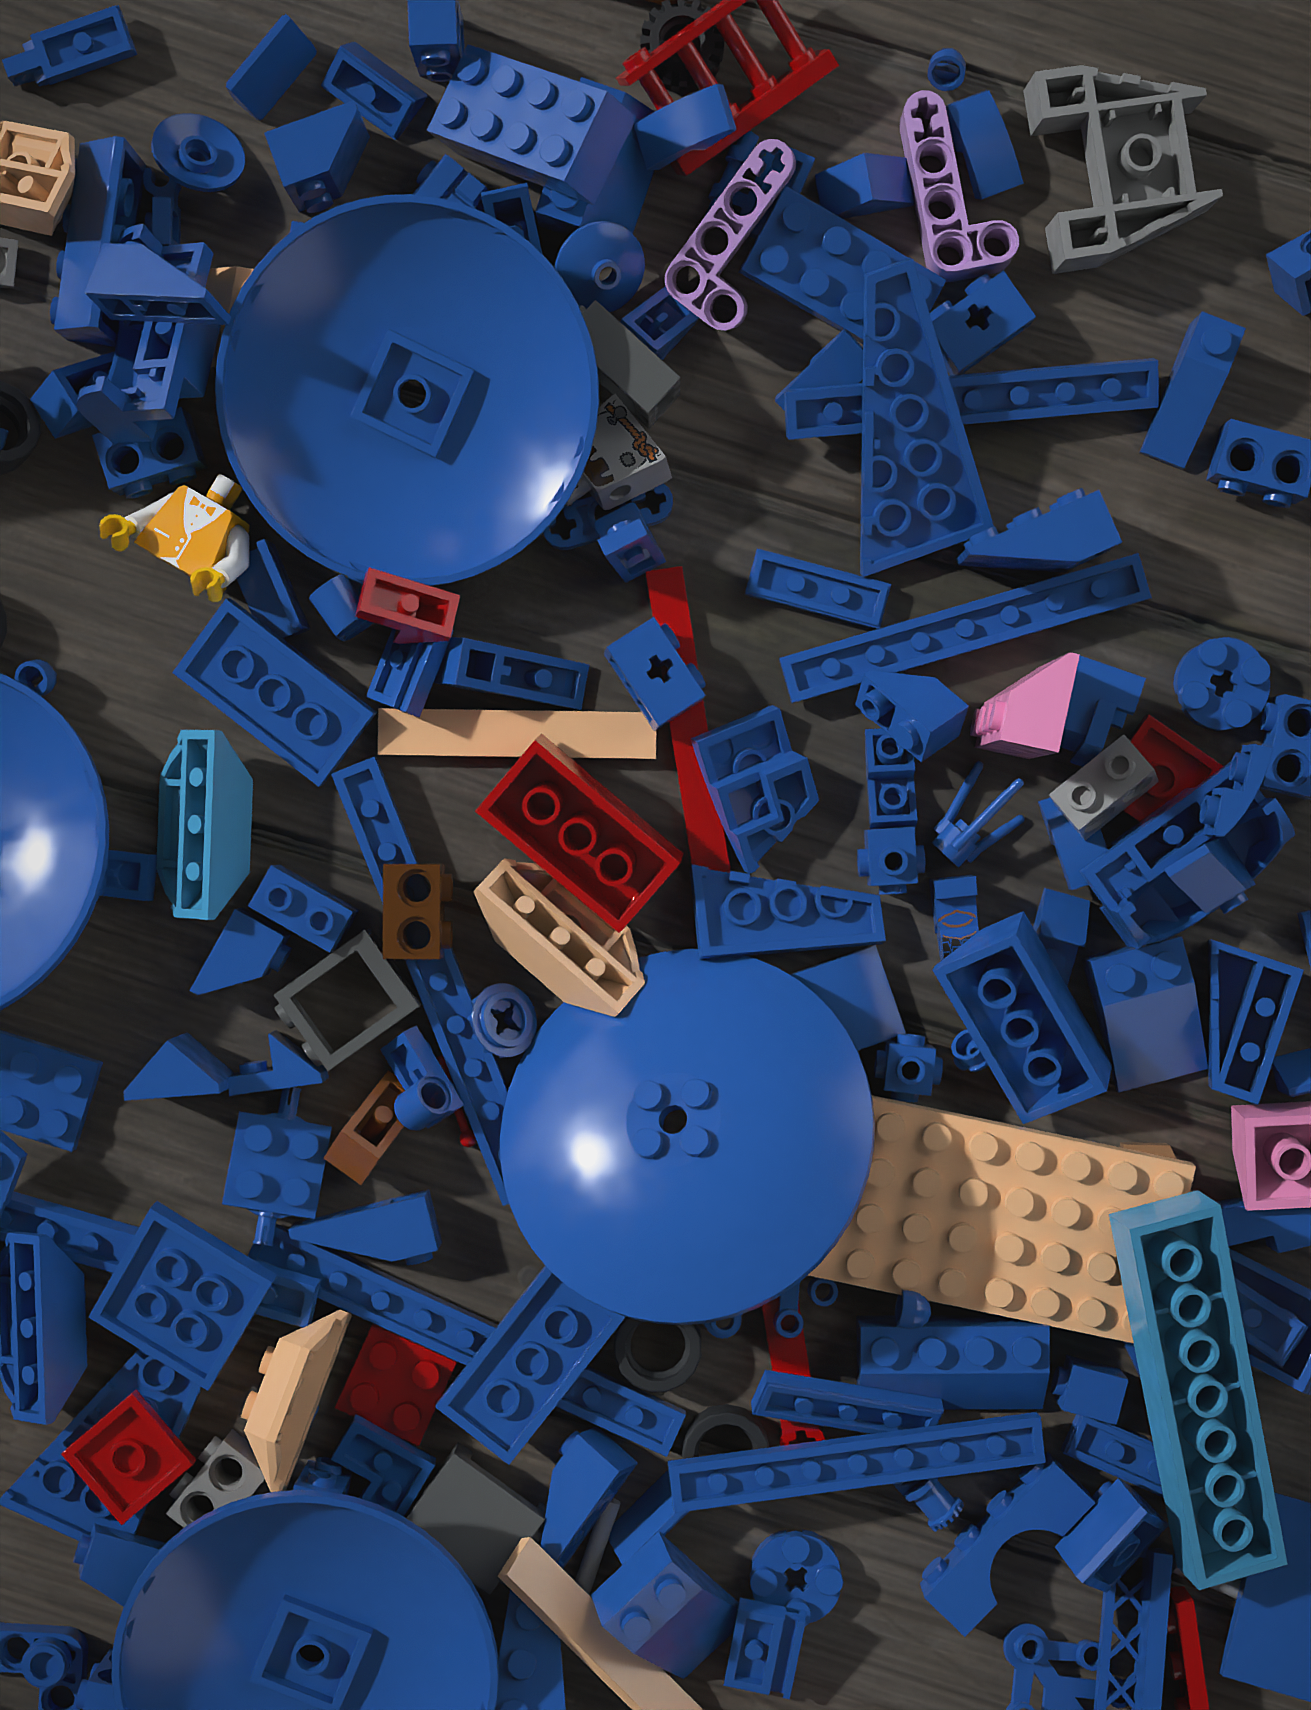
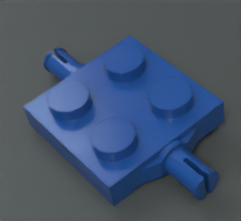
M293 1087L290 1105H287L290 1088L282 1089L278 1113L258 1115L239 1111L222 1205L245 1208L255 1215H259L254 1244H262L264 1228L267 1226L264 1245L273 1246L277 1218L281 1219L290 1216L314 1220L316 1218L326 1163L324 1156L328 1152L332 1127L308 1123L296 1116L300 1092L302 1091L299 1088Z

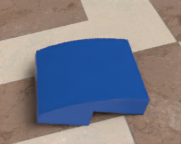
M876 945L868 946L836 959L821 962L789 974L813 991L833 1011L846 1029L857 1051L898 1036V1033H906Z

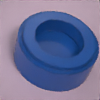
M42 1637L36 1640L27 1649L22 1658L21 1669L25 1679L31 1685L42 1689L58 1685L70 1670L72 1664L71 1652L68 1646L58 1638Z

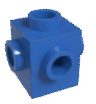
M915 827L864 830L865 849H857L859 877H867L868 886H878L879 895L907 893V884L918 883V873H925L924 846L916 845ZM892 852L897 857V864L893 869L889 870L885 866V857Z
M898 1033L897 1040L888 1039L884 1041L883 1050H876L873 1076L874 1078H880L879 1085L884 1091H891L890 1099L918 1102L919 1095L931 1096L932 1085H940L943 1059L942 1057H936V1048L931 1044H925V1036ZM909 1061L918 1064V1074L913 1078H906L902 1075V1067Z

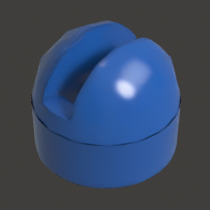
M943 48L932 56L928 67V79L936 89L951 91L962 84L965 78L966 63L961 53L953 48Z
M36 659L24 662L18 666L15 672V680L27 686L39 696L47 695L57 684V673L47 661ZM42 674L43 680L35 687L32 681Z
M902 1289V1295L898 1294L896 1300L895 1326L907 1329L920 1328L929 1320L931 1315L930 1304L920 1293Z

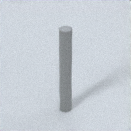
M615 1498L611 1500L594 1524L575 1578V1582L588 1595L591 1592L621 1504Z

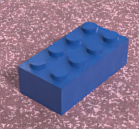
M467 44L426 131L458 155L595 205L637 117L608 91Z

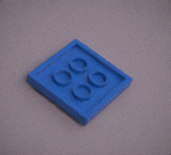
M156 1201L146 1214L88 1318L208 1391L214 1384L278 1275Z

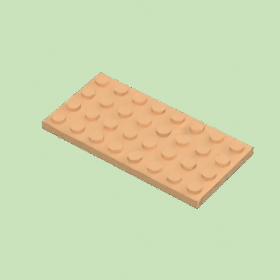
M872 1095L875 1121L874 1152L862 1199L850 1224L835 1247L808 1276L902 1295V1289L920 1293L928 1301L1134 1343L1109 1214L1189 1193L1196 1169L1192 1162Z

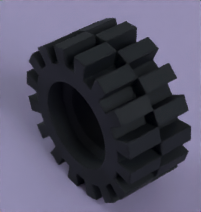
M670 0L663 1L662 9L658 11L654 7L649 12V21L644 20L642 36H640V48L646 47L649 53L665 42V39L671 32L685 28L711 8L709 6L705 10L701 8L700 0H693L692 4L685 3V0H677V4L671 5ZM713 25L699 35L698 39L701 45L699 53L715 77L719 71L720 62L723 61L724 39L717 27ZM669 57L654 68L663 85H671V92L679 93V87H686L687 93L695 91L696 83L682 61H676Z

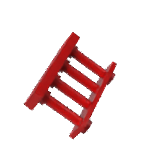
M722 0L649 53L647 48L644 47L622 63L626 70L616 77L620 86H630L638 80L655 108L659 110L674 101L654 68L676 52L700 90L718 84L692 40L715 25L753 86L750 89L753 96L739 107L736 102H729L737 130L705 150H690L671 162L670 165L677 175L688 176L839 66L830 49H821L814 52L812 47L806 48L778 0H756L790 57L788 65L791 69L777 79L773 74L768 76L731 15L732 11L748 0Z

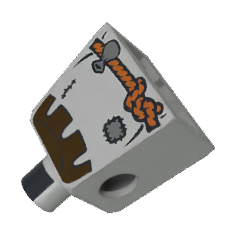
M616 394L612 395L599 407L597 429L591 454L579 483L566 503L567 506L589 492L603 510H610L672 478L666 456Z

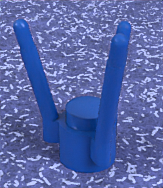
M977 761L969 775H967L944 818L933 828L939 835L933 840L932 844L958 868L966 860L972 863L982 851L1009 834L1025 821L1023 815H1018L977 842L981 838L977 832L1023 786L1024 782L1022 779H1016L969 826L962 819H959L953 825V821L983 769V763Z

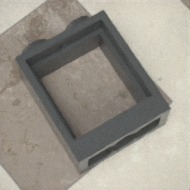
M596 300L587 309L581 305L580 310L588 326L595 350L599 384L611 395L616 394L627 409L650 429L680 396L681 377Z
M371 928L362 931L274 994V997L279 1002L275 1006V1010L281 1020L290 1029L295 1026L306 1040L302 1044L306 1055L317 1067L323 1064L327 1071L334 1068L422 1005L420 996L393 959H383V944ZM357 951L397 1008L334 1052L295 995Z

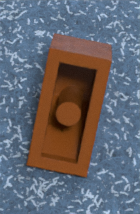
M389 1070L386 1072L341 1130L324 1156L325 1160L360 1185L363 1184L405 1127L399 1122L394 1111L396 1098L405 1091L396 1075Z

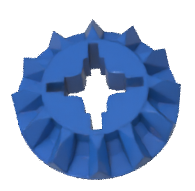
M498 983L483 988V991L471 1001L473 1009L467 1020L472 1022L474 1029L471 1038L478 1040L484 1047L483 1053H493L499 1056L500 1059L523 1053L530 1046L537 1030V1016L531 1000L522 990L510 984ZM505 1011L504 1022L509 1027L497 1032L498 1021L493 1015Z

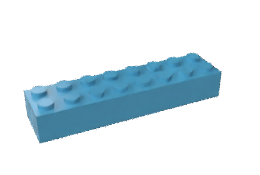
M1196 1190L1109 1214L1177 1568L1198 1590H1202L1288 1565L1221 1205Z

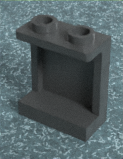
M457 1442L404 1517L436 1539L458 1561L471 1581L490 1595L498 1583L506 1586L498 1575L522 1538L531 1537L538 1543L542 1538L543 1521L545 1520L547 1507L541 1502L535 1507L471 1460L473 1452L460 1442Z

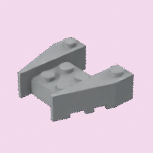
M1084 65L1036 71L1023 90L1030 136L1081 129L1093 202L1092 208L1058 212L1046 226L1045 231L1052 274L1097 268L1207 212L1223 196L1222 189L1196 192L1184 114H1191L1207 96L1206 88L1171 82L1170 85L1140 80L1141 76L1123 73L1122 76L1098 72V68Z

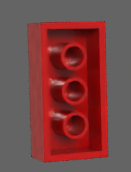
M542 733L533 741L475 810L478 815L618 933L626 927L677 868L684 853Z

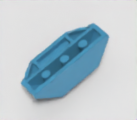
M181 730L177 737L178 744L170 753L160 775L156 869L164 891L172 903L170 908L174 917L215 920L250 873L253 779L222 731Z

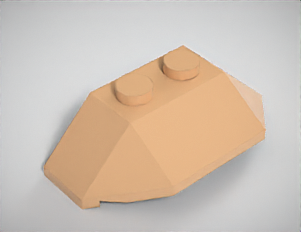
M2 121L0 122V224L52 236L57 224L62 219L63 212L73 192L75 179V138L67 132Z
M504 858L474 890L476 899L495 942L564 1003L616 1017L645 984L643 973L639 969L638 955L630 928L626 925L618 933L538 864L521 863Z
M338 1310L306 1327L279 1338L276 1348L268 1346L264 1353L258 1371L265 1375L258 1393L250 1392L241 1418L248 1420L244 1431L270 1492L286 1491L352 1317L348 1312Z

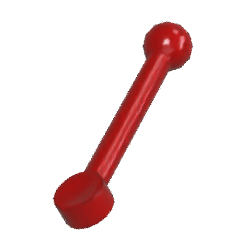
M443 1054L437 1056L436 1059L448 1079L452 1082ZM461 1107L454 1113L462 1132L460 1134V1143L464 1147L469 1148L474 1146L477 1140L473 1130L469 1128Z

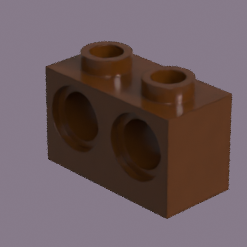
M383 864V959H441L444 957V949H452L453 924L452 921L444 920L445 902H452L453 875L445 874V864ZM415 874L424 875L431 884V892L423 901L414 900L407 891V883ZM414 921L423 922L430 929V941L423 948L415 947L408 941L407 929Z

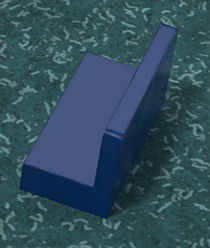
M266 539L256 542L258 548L249 552V567L236 578L251 614L284 640L310 630L275 544Z

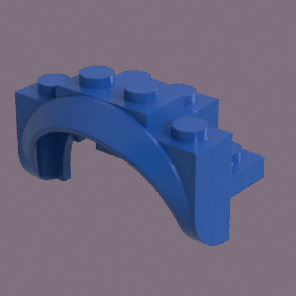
M144 224L131 226L121 232L117 244H125L127 241L143 244L201 286L206 287L214 253L204 242L163 246ZM119 320L117 342L108 377H97L95 385L80 389L77 399L78 410L113 444L153 441L158 420L174 419L180 398L204 397L221 325Z
M1231 762L1195 788H1185L1113 840L1111 842L1112 848L1079 871L1103 904L1100 910L1126 946L1139 949L1143 945L1168 939L1193 926L1218 909L1216 908L1205 913L1169 878L1164 869L1200 846L1222 838L1203 835L1205 824L1200 823L1199 818L1203 800L1206 795H1212L1213 788L1225 787L1233 789L1234 781L1229 780ZM1258 790L1244 815L1224 837L1227 838L1252 879H1255L1277 856L1285 843L1295 836V831L1277 799L1265 798L1262 792Z

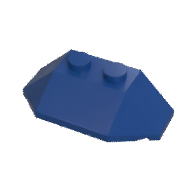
M14 1231L7 1233L5 1238L6 1245L0 1252V1379L6 1395L12 1402L10 1410L14 1420L48 1425L55 1421L87 1368L84 1273L47 1234Z

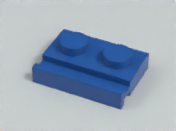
M392 628L366 697L420 718L450 639L449 641L398 644L393 642L396 629Z
M740 1598L724 1686L769 1695L770 1691L783 1693V1698L790 1699L807 1611L800 1610L799 1614L787 1612L784 1606Z

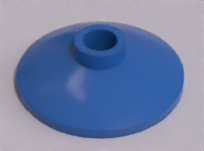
M193 113L172 115L160 122L153 133L151 149L157 165L169 178L184 187L203 192L221 191L234 185L242 175L245 166V154L241 143L226 126L212 118Z
M597 221L578 228L565 240L558 252L555 269L567 284L579 307L583 305L587 309L596 300L608 312H612L625 305L637 292L644 275L645 258L639 241L628 229L614 222ZM605 267H611L610 275L604 280H599L601 270Z

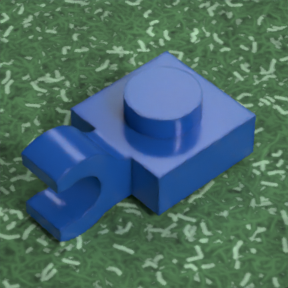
M145 168L143 184L153 196L152 212L146 213L145 226L163 246L180 245L181 209L178 207V195L182 185L170 178L167 185L157 187L155 185V172L151 168Z

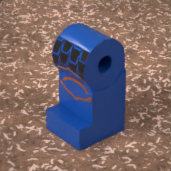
M974 875L929 879L934 930L937 933L941 961L979 932L976 904L977 883L976 876Z

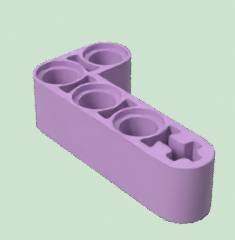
M929 90L918 91L907 99L900 119V134L904 155L908 163L926 267L946 279V282L980 277L986 273L990 275L1003 271L1010 264L1019 247L1018 233L1010 223L1003 220L968 225L946 106L938 94ZM916 112H922L925 119H931L927 128V138L923 140V123L920 118H914ZM926 156L936 157L941 161L943 170L937 173L927 172L921 167L920 159ZM933 202L946 203L951 209L952 216L947 219H938L930 213L928 206ZM989 238L1001 240L1005 245L1006 254L1002 256L990 255L985 250L984 240ZM943 247H951L959 253L961 262L956 265H946L939 259L937 251Z
M767 139L760 142L753 149L665 273V285L670 295L709 326L717 330H730L738 327L744 321L748 308L746 299L741 292L720 277V274L788 183L796 168V159L793 151L786 143L778 139ZM781 150L784 153L780 160L785 167L781 173L772 170L763 182L772 186L766 194L758 184L746 179L751 171L757 177H760L767 166L762 160L764 154L769 152L775 155ZM750 188L756 194L757 206L751 214L740 216L733 209L732 199L739 190ZM715 227L724 229L728 236L726 250L718 255L710 254L704 245L706 233ZM686 266L695 268L700 276L698 288L690 294L682 292L676 283L678 272ZM722 295L731 296L737 304L735 318L727 323L719 321L713 312L715 300Z

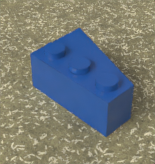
M1212 939L1208 940V1086L1211 1089L1257 1105L1259 1104L1304 971L1303 969Z

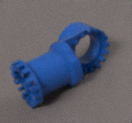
M938 1478L893 1483L907 1501H914L927 1516L928 1526L934 1532L942 1529L943 1526L947 1527V1520L952 1523L954 1521L952 1516L958 1517V1513L964 1507L963 1501L959 1497H952Z

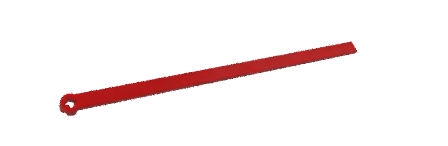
M682 566L646 571L652 616L660 626L666 623L674 632L680 643V647L676 651L685 665L691 662L698 669ZM665 665L661 667L662 679L664 683V677L668 672V668ZM702 700L669 722L692 865L730 873L724 828L707 789L691 742V738L708 732L704 701ZM779 1297L762 1305L772 1371L811 1377L803 1329L796 1337H783L775 1330L773 1325V1318L779 1307ZM798 1300V1313L801 1315L800 1306H799V1300ZM786 1315L782 1318V1330L787 1331L795 1326L796 1320L794 1315ZM780 1419L782 1431L779 1433V1446L789 1445L790 1441L796 1440V1432L800 1430L805 1431L807 1438H815V1441L825 1440L822 1427L819 1425Z

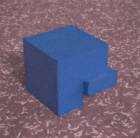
M1079 656L1060 745L1062 748L1073 751L1070 759L1071 763L1084 767L1102 751L1110 726L1120 730L1123 728L1127 714L1133 715L1135 713L1146 678Z

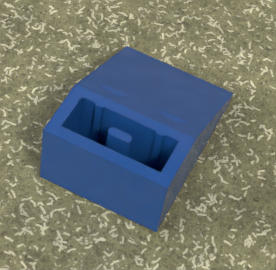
M1080 488L1058 498L1056 503L1049 506L1050 511L1043 515L1040 508L1037 507L1013 518V522L1006 525L1008 530L998 534L994 526L970 537V541L963 544L965 550L956 558L959 566L1065 572L1109 552L1121 544L1122 540L1100 490L1086 495L1083 488Z

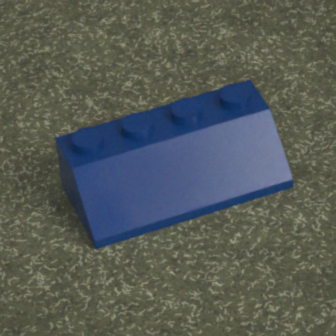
M113 136L80 143L78 158H75L72 204H67L63 213V229L67 233L65 251L61 250L59 252L56 264L57 276L61 279L59 297L55 296L52 299L50 307L51 324L55 325L54 330L66 340L116 347L119 320H110L84 292L102 244H117L123 230L138 225L143 191V173L146 164L125 137Z
M1024 911L981 929L934 966L933 972L1023 1124L1107 1092L1112 1064Z
M894 1315L856 1316L857 1385L942 1399L944 1409H1043L1050 1375L1049 1325L1000 1315H930L928 1322L922 1327L907 1329L895 1326Z

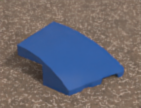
M774 705L691 738L699 767L717 814L743 870L748 874L755 872L760 867L758 861L777 841L782 842L793 830L795 822L801 817H805L819 801L808 759L792 751L781 710Z

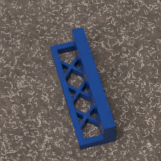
M1148 1547L1140 1556L1143 1558L1142 1574L1132 1585L1127 1588L1119 1579L1107 1593L1103 1592L1094 1710H1106V1707L1120 1695L1131 1707V1710H1161L1173 1555L1161 1548ZM1117 1584L1122 1593L1115 1598ZM1140 1589V1600L1138 1602L1133 1594ZM1129 1599L1138 1611V1624L1123 1636L1113 1624L1114 1611ZM1113 1632L1119 1640L1111 1646ZM1135 1637H1137L1136 1651L1129 1644ZM1125 1647L1135 1659L1134 1672L1119 1684L1109 1671L1110 1659ZM1108 1680L1115 1687L1110 1693H1108ZM1133 1685L1131 1699L1125 1691Z

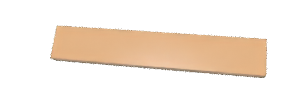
M378 708V755L521 757L533 741L542 733L570 758L656 759V731L654 732L642 712L423 709L419 718L395 708Z
M531 1537L522 1538L498 1577L632 1710H703L662 1668L633 1654L602 1627L592 1598Z

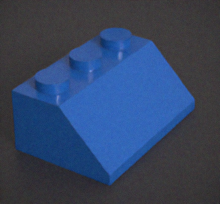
M583 77L580 79V82L608 91L637 117L634 124L655 112L624 91ZM632 126L595 205L543 187L535 210L538 226L570 236L574 231L586 224L597 221H609L622 225L632 234L634 233L655 170L646 169L634 126Z

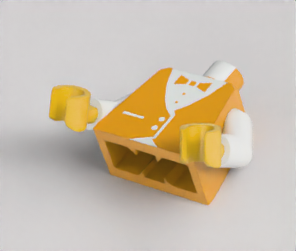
M221 474L217 475L206 496L182 485L175 492L125 518L121 515L112 514L105 516L100 521V538L106 539L112 535L111 544L113 549L123 551L129 545V536L136 538L135 544L190 576L194 596H199L203 590L207 589L208 599L211 602H219L227 586L249 567V524L230 511L243 488Z

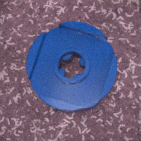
M1231 637L1209 639L1195 646L1182 657L1174 675V691L1182 706L1181 710L1194 724L1213 731L1243 727L1257 717L1264 708L1270 693L1269 677L1271 671L1268 662L1248 643ZM1226 672L1230 675L1229 681L1233 684L1232 692L1226 691L1219 697L1214 694L1216 686L1210 683L1212 676L1219 677Z
M803 1529L802 1532H787V1530L775 1532L758 1546L752 1557L750 1585L755 1601L784 1606L787 1612L799 1614L800 1610L807 1611L805 1626L820 1620L835 1606L843 1586V1578L835 1550L819 1534ZM801 1567L806 1569L807 1572L804 1575L806 1583L803 1586L795 1585L790 1587L786 1584L788 1577L785 1571L788 1568L794 1571H798Z

